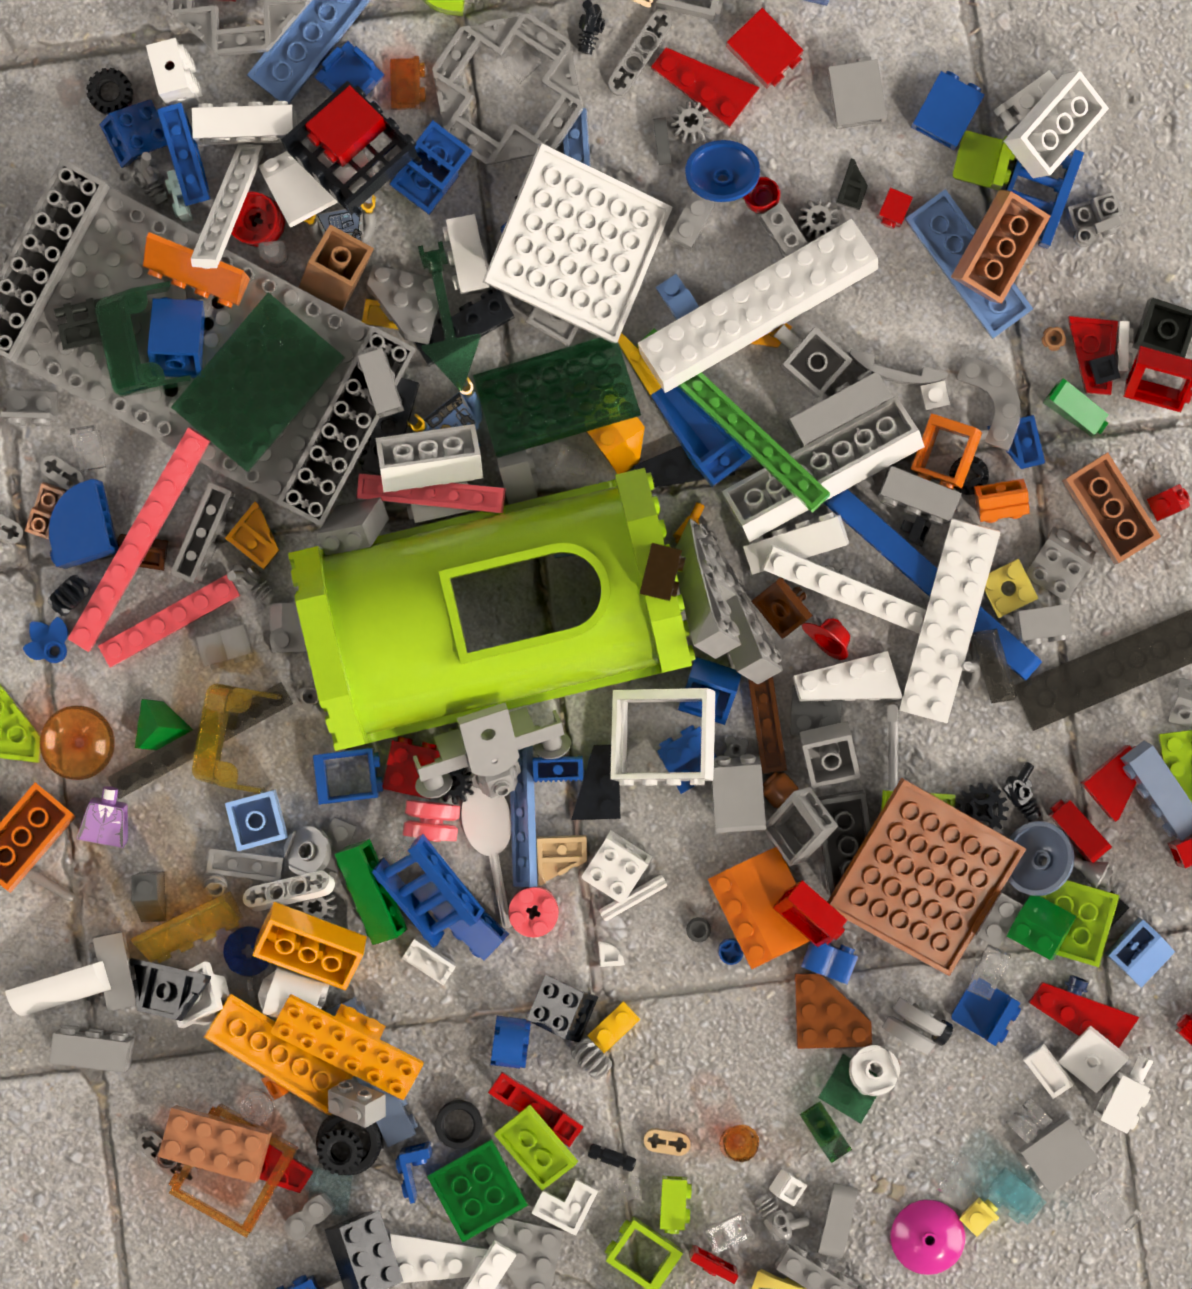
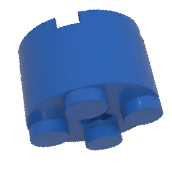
M496 1016L490 1065L517 1069L526 1067L531 1021L522 1018Z

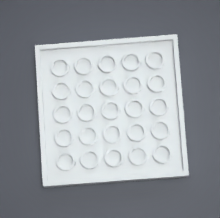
M539 144L482 282L615 344L619 340L673 207L544 144Z

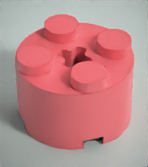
M543 887L523 888L511 900L508 911L509 920L513 928L526 937L544 936L553 929L557 922L559 914L558 903L553 894ZM533 905L538 906L537 911L541 913L540 916L530 917V912L527 911V908H532Z

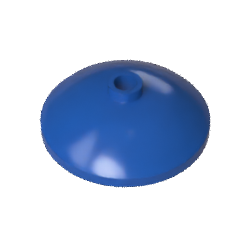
M717 140L700 146L690 155L686 163L685 175L689 187L698 196L714 202H730L744 197L754 189L760 177V164L754 152L747 146L735 141Z

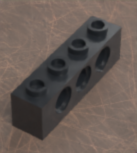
M401 377L397 390L402 398L404 411L379 418L368 439L370 441L368 450H363L359 464L363 465V471L381 476L378 456L375 454V438L406 434L407 422H409L420 386L419 382ZM386 420H393L395 422V429L390 433H385L382 430V424Z

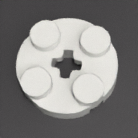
M878 1045L862 1048L849 1063L850 1079L863 1095H883L895 1086L897 1078H899L900 1067L897 1058L892 1052ZM871 1064L875 1068H880V1072L877 1073L878 1077H874L873 1074L870 1075L869 1069H871Z

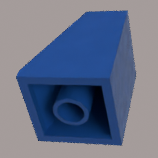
M169 297L152 299L147 350L152 376L202 378L205 322L203 301L193 298L177 300Z

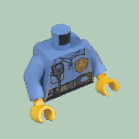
M466 377L468 384L465 387H461L457 381L456 385L460 392L425 419L415 414L414 416L418 418V423L413 426L407 422V425L415 432L475 424L476 431L480 429L479 424L483 419L482 408L470 378Z

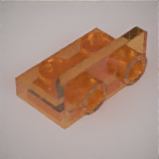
M419 56L390 59L391 109H421V102H426V89L421 87V77H425V62H420Z

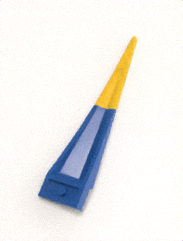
M621 333L617 342L695 469L699 470L711 487L751 459L752 456L678 386L665 393L640 355L639 349Z

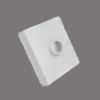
M1089 1026L1059 1058L1058 1063L1097 1093L1128 1061L1129 1056L1092 1026Z

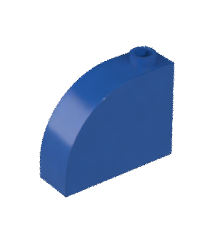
M90 479L78 483L67 490L55 505L49 523V539L52 548L50 557L56 567L68 569L117 553L119 548L103 481Z

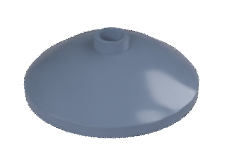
M1035 821L1021 826L1010 836L1011 840L1026 848V851L1008 879L1014 888L1028 895L1043 896L1056 891L1067 881L1074 865V849L1069 837L1062 829L1048 822ZM1047 857V863L1042 865L1043 858Z

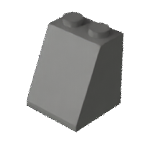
M744 754L740 758H730L729 756L716 757L714 759L713 781H711L716 833L766 830L760 756Z

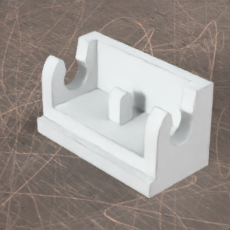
M416 937L402 957V959L442 985L445 984L457 965Z

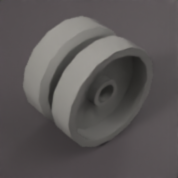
M899 997L893 1009L898 1015L905 1018L904 1021L894 1016H888L882 1028L915 1049L930 1055L935 1043L924 1032L927 1031L934 1036H941L947 1025L935 1018L934 1014L923 1007Z

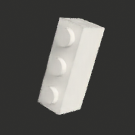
M472 214L447 219V226L442 228L445 242L450 241L452 251H447L450 266L455 265L457 275L452 276L455 290H460L461 295L491 290L490 285L482 282L487 269L476 215Z

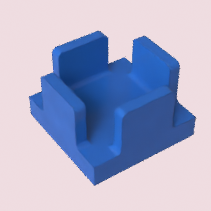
M347 41L341 49L336 47L321 64L322 69L316 74L315 79L331 94L348 81L354 87L358 85L367 96L385 75L365 53Z

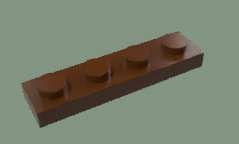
M773 676L760 684H756L748 679L762 774L786 771L787 766Z

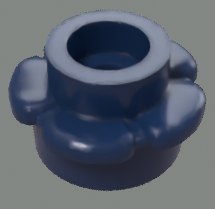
M1070 975L1069 980L1065 981V984L1069 986L1067 990L1071 993L1081 996L1082 992H1088L1089 982L1080 977Z

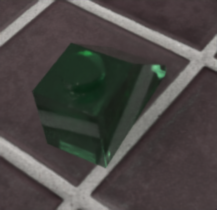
M821 1101L800 1114L831 1163L852 1150Z

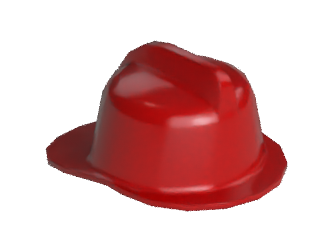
M834 618L826 619L820 626L812 623L802 624L804 632L827 655L838 660H845L848 657L847 647L850 642V634L839 620Z

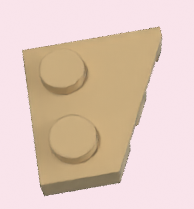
M587 835L537 836L538 885H543L546 881L558 875L561 876L568 872L569 869L587 862Z

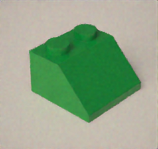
M1030 895L1015 918L1006 937L1049 960H1054L1077 916L1041 896Z

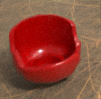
M759 177L754 189L745 195L743 200L748 209L758 214H764L778 205L781 196L780 188L772 179Z

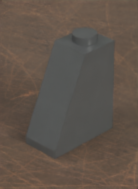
M165 871L140 872L132 875V901L140 921H167Z

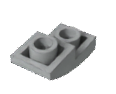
M1115 191L1064 209L1072 233L1080 227H1089L1114 216L1123 215Z

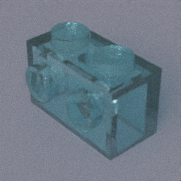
M1006 1167L986 1189L990 1194L988 1199L999 1208L1004 1205L1009 1209L1008 1215L1018 1224L1023 1221L1028 1225L1046 1204L1044 1198Z

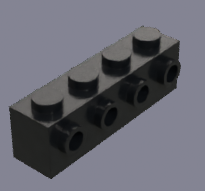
M491 289L480 296L482 300L473 304L470 301L459 308L460 312L454 316L447 314L438 319V325L433 327L429 345L415 342L429 367L515 318L500 290L494 292Z

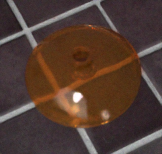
M69 706L58 710L46 721L40 735V751L45 763L54 773L70 780H84L99 774L111 761L115 749L114 732L108 720L100 712L86 706ZM78 738H82L84 740V745L82 747H78L76 745V740Z

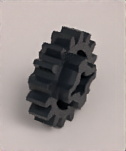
M978 783V789H975L973 785H968L970 792L961 791L963 799L955 800L960 804V808H957L958 810L965 813V806L968 803L970 805L969 816L978 821L986 820L989 823L987 826L992 829L995 826L999 829L1003 828L999 822L1000 820L1008 819L1003 815V812L1008 811L1009 808L1002 804L1007 800L1006 797L999 798L1000 789L993 792V785L988 784L986 789H984L983 783ZM978 793L989 794L984 799H977L973 796ZM973 802L982 806L986 804L985 811L989 817L983 814L977 815L978 809ZM995 802L997 803L998 807L997 816L993 814V805L995 804Z

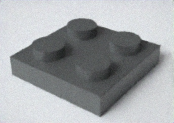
M792 685L790 734L800 735L799 732L841 723L842 700L799 701L795 685Z

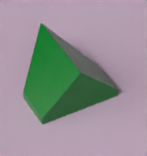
M149 699L141 700L135 748L158 750L194 731L165 702Z

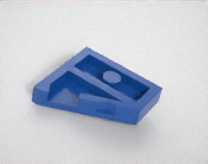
M1034 415L1020 418V423L1009 452L1006 451L1020 469L1046 464Z

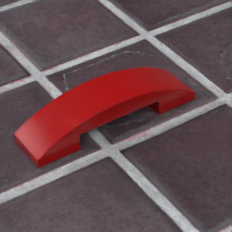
M504 1072L500 1073L488 1091L490 1095L519 1113L528 1105H531L557 1137L568 1147L572 1145L584 1127L553 1103Z

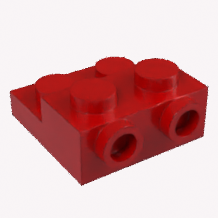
M398 737V741L392 740L382 786L383 789L425 798L415 788L419 775L413 756H417L421 767L434 763V759L440 757L439 751L436 750L437 746L423 742L422 746L413 745L412 739Z

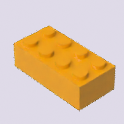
M273 902L256 938L252 956L346 991L364 955L367 936Z

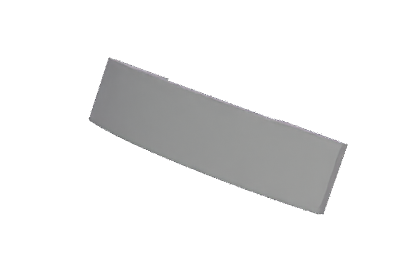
M851 349L848 355L860 368L865 371L870 370L872 374L878 371L883 380L906 385L931 384L945 380L948 372L923 367L920 376L873 365L874 354Z

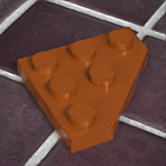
M795 973L797 1049L866 1047L872 1045L871 1021L824 976L818 973Z

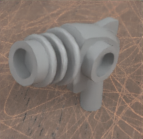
M144 152L141 155V159L139 158L134 161L135 174L133 178L139 188L148 189L145 191V194L151 193L148 198L153 197L151 202L158 206L168 200L167 192L162 193L164 188H159L163 183L157 184L160 173L156 166H150L151 154Z
M242 564L233 565V571L227 573V578L230 581L237 580V586L244 592L254 590L252 596L258 593L256 598L258 599L261 596L260 602L263 601L267 604L276 594L273 588L267 589L269 584L266 587L264 586L266 580L262 584L260 583L262 574L254 566L248 568Z
M767 1194L755 1201L756 1208H762L759 1213L765 1212L761 1218L767 1216L763 1222L771 1232L775 1242L790 1240L792 1230L803 1228L810 1224L807 1216L794 1219L790 1212L785 1214L782 1209L775 1211L779 1205L772 1207L775 1202L770 1203L769 1201L772 1198H769Z

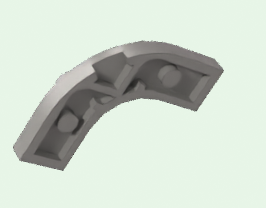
M965 356L957 380L987 392L995 405L994 419L984 442L1009 452L1021 418V403L1017 390L1008 376L995 366Z

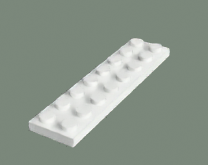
M951 519L899 711L948 723L962 672L961 665L965 662L1000 531Z

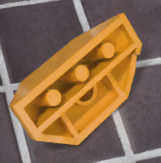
M579 383L561 397L617 474L629 471L640 462L645 426L616 387Z

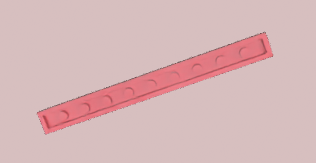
M191 427L187 428L69 635L68 640L88 652L92 650L210 444L211 439Z

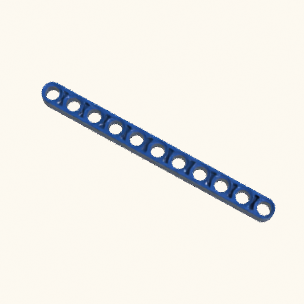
M848 489L823 502L836 515H841L842 520L930 597L938 568ZM980 606L972 635L1026 681L1040 666L1042 661Z

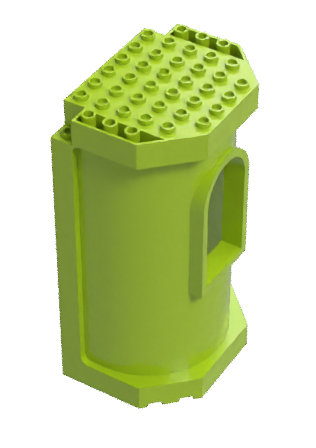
M645 468L616 474L615 479L506 505L504 506L503 513L481 511L377 536L372 546L368 548L325 555L323 548L315 546L288 553L292 567V583L294 587L299 589L294 595L318 700L323 711L329 714L325 716V722L329 733L332 735L335 751L458 722L457 718L502 703H506L509 710L692 666L691 661L696 659L693 646H688L686 637L690 635L687 620L683 621L681 612L685 609L682 595L671 596L670 601H665L640 594L651 544L655 543L670 547V544L664 545L667 532L664 519H658L660 513L658 497L652 496L651 490H654L651 472L646 473ZM556 553L577 555L586 560L596 571L601 584V598L594 614L583 624L574 628L468 653L451 578Z

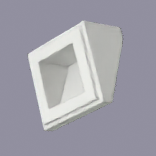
M781 1169L769 1190L778 1198L795 1206L806 1189L807 1184Z

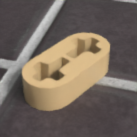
M652 1128L644 1135L645 1147L652 1152L682 1156L691 1147L689 1137L682 1132ZM656 1133L658 1138L666 1140V1143L658 1142L656 1146H652L651 1141H648V1137H653V1134ZM678 1137H681L683 1142L687 1144L686 1147L682 1146L681 1150H676V1145L668 1144L669 1141H677Z

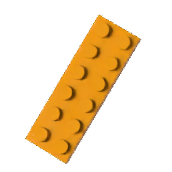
M229 994L222 1005L223 1009L217 1013L203 1038L326 1115H331L332 1113H329L328 1090L340 1082L348 1079L351 1080L354 1075L271 1034L275 1024L274 1020L234 995Z

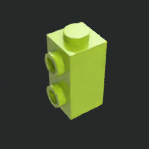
M662 1175L659 1227L664 1229V1233L679 1234V1230H685V1224H690V1209L686 1208V1199H691L692 1184H687V1177Z

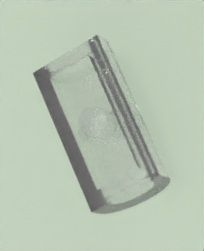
M283 241L262 242L258 244L259 253L269 266L274 268L282 267L288 261V247Z

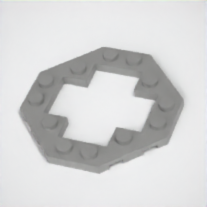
M168 0V10L219 56L268 52L312 0H263L264 25L219 29V8L216 5L195 7L194 0Z
M529 13L507 19L501 18L487 21L484 24L460 27L432 68L443 128L472 149L471 155L485 165L535 156L539 144H544L556 150L583 111L569 39ZM517 36L554 61L541 82L561 96L534 136L513 123L499 143L461 118L474 97L456 85L455 81L481 43L502 56L514 37Z

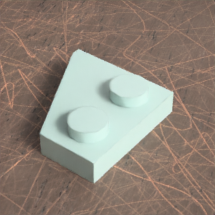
M175 170L168 171V179L165 180L168 193L173 195L174 203H172L174 214L176 218L179 217L184 223L192 221L191 210L189 206H185Z

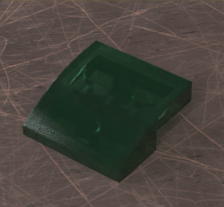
M842 1054L818 1098L861 1124L877 1096L863 1095L858 1091L849 1075L851 1058ZM869 1070L870 1075L873 1074L874 1077H878L876 1073Z

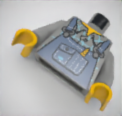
M372 195V203L364 202L359 207L363 213L359 217L355 213L351 215L346 209L316 214L304 220L311 239L318 245L329 225H332L365 244L370 242L376 228L374 209L376 197Z

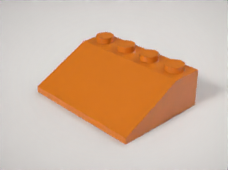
M148 232L143 267L149 270L148 275L160 280L163 276L172 279V285L185 289L187 285L195 289V294L207 299L209 295L219 298L217 303L232 308L233 304L236 306L240 305L250 280L244 270L222 261L219 262L217 268L204 269L202 267H192L191 256L194 250Z
M777 847L708 879L751 970L810 942L809 939L772 908L787 889L797 884Z

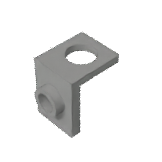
M1180 678L1178 696L1168 721L1192 728V694L1184 689L1185 687L1192 688V682Z

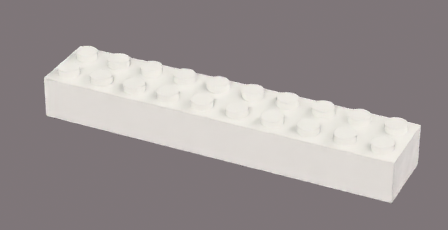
M850 219L638 342L640 355L666 393L878 270V257L854 221Z

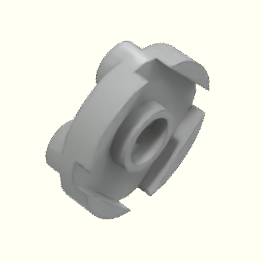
M304 826L297 832L293 831L288 836L283 850L284 858H287L289 864L287 865L288 868L298 875L324 871L331 858L332 840L327 837L324 831L312 826ZM311 846V854L306 858L304 849Z

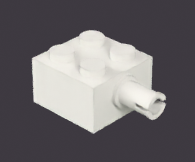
M1139 1054L1130 1074L1127 1073L1126 1075L1117 1071L1107 1085L1093 1114L1101 1121L1125 1133H1128L1130 1129L1133 1130L1139 1120L1137 1114L1140 1108H1144L1150 1099V1094L1148 1093L1150 1088L1144 1085L1145 1082L1143 1080L1153 1061Z

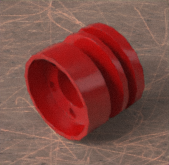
M252 191L247 193L231 233L235 238L247 245L258 248L267 247L277 242L282 236L286 220L276 201L262 193ZM255 217L263 220L262 225L254 222Z

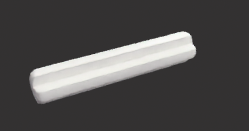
M659 875L632 890L623 904L615 900L601 908L599 913L604 921H608L667 886V882L662 875Z

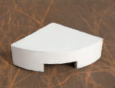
M598 941L600 967L625 965L621 952L614 945Z

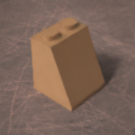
M329 225L307 263L298 288L343 311L358 284L374 248Z

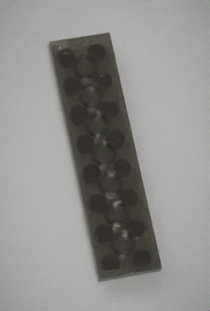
M1192 609L1033 676L1026 681L1014 684L1013 688L1031 730H1037L1191 664Z

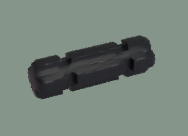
M594 1143L591 1144L588 1151L589 1158L594 1160L599 1158L601 1159L600 1162L617 1168L622 1166L623 1170L629 1172L633 1171L636 1164L634 1157L628 1155L624 1157L623 1153L606 1147L601 1149L600 1145Z

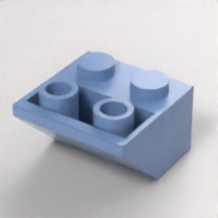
M1138 917L1104 954L1142 988L1175 951L1148 923Z

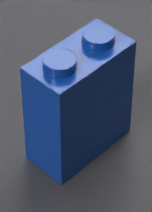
M941 71L911 128L954 151L985 94L981 93L982 89L973 83L966 85L959 81L960 77L950 71H946V73Z

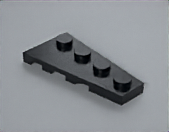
M678 446L633 466L634 470L645 468L646 473L651 472L654 488L706 480L699 470L695 469L682 446ZM733 471V472H732L731 474H729L728 476H733V475H735V471Z

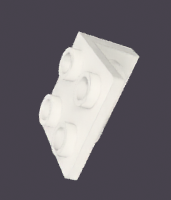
M610 830L598 852L583 873L582 879L623 904L648 867L652 856Z

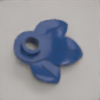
M56 617L50 626L42 622L30 623L29 633L32 642L23 647L26 655L33 660L46 659L50 663L63 661L67 656L65 641L68 637V629L64 621ZM54 646L59 648V654L56 656L51 653V649Z

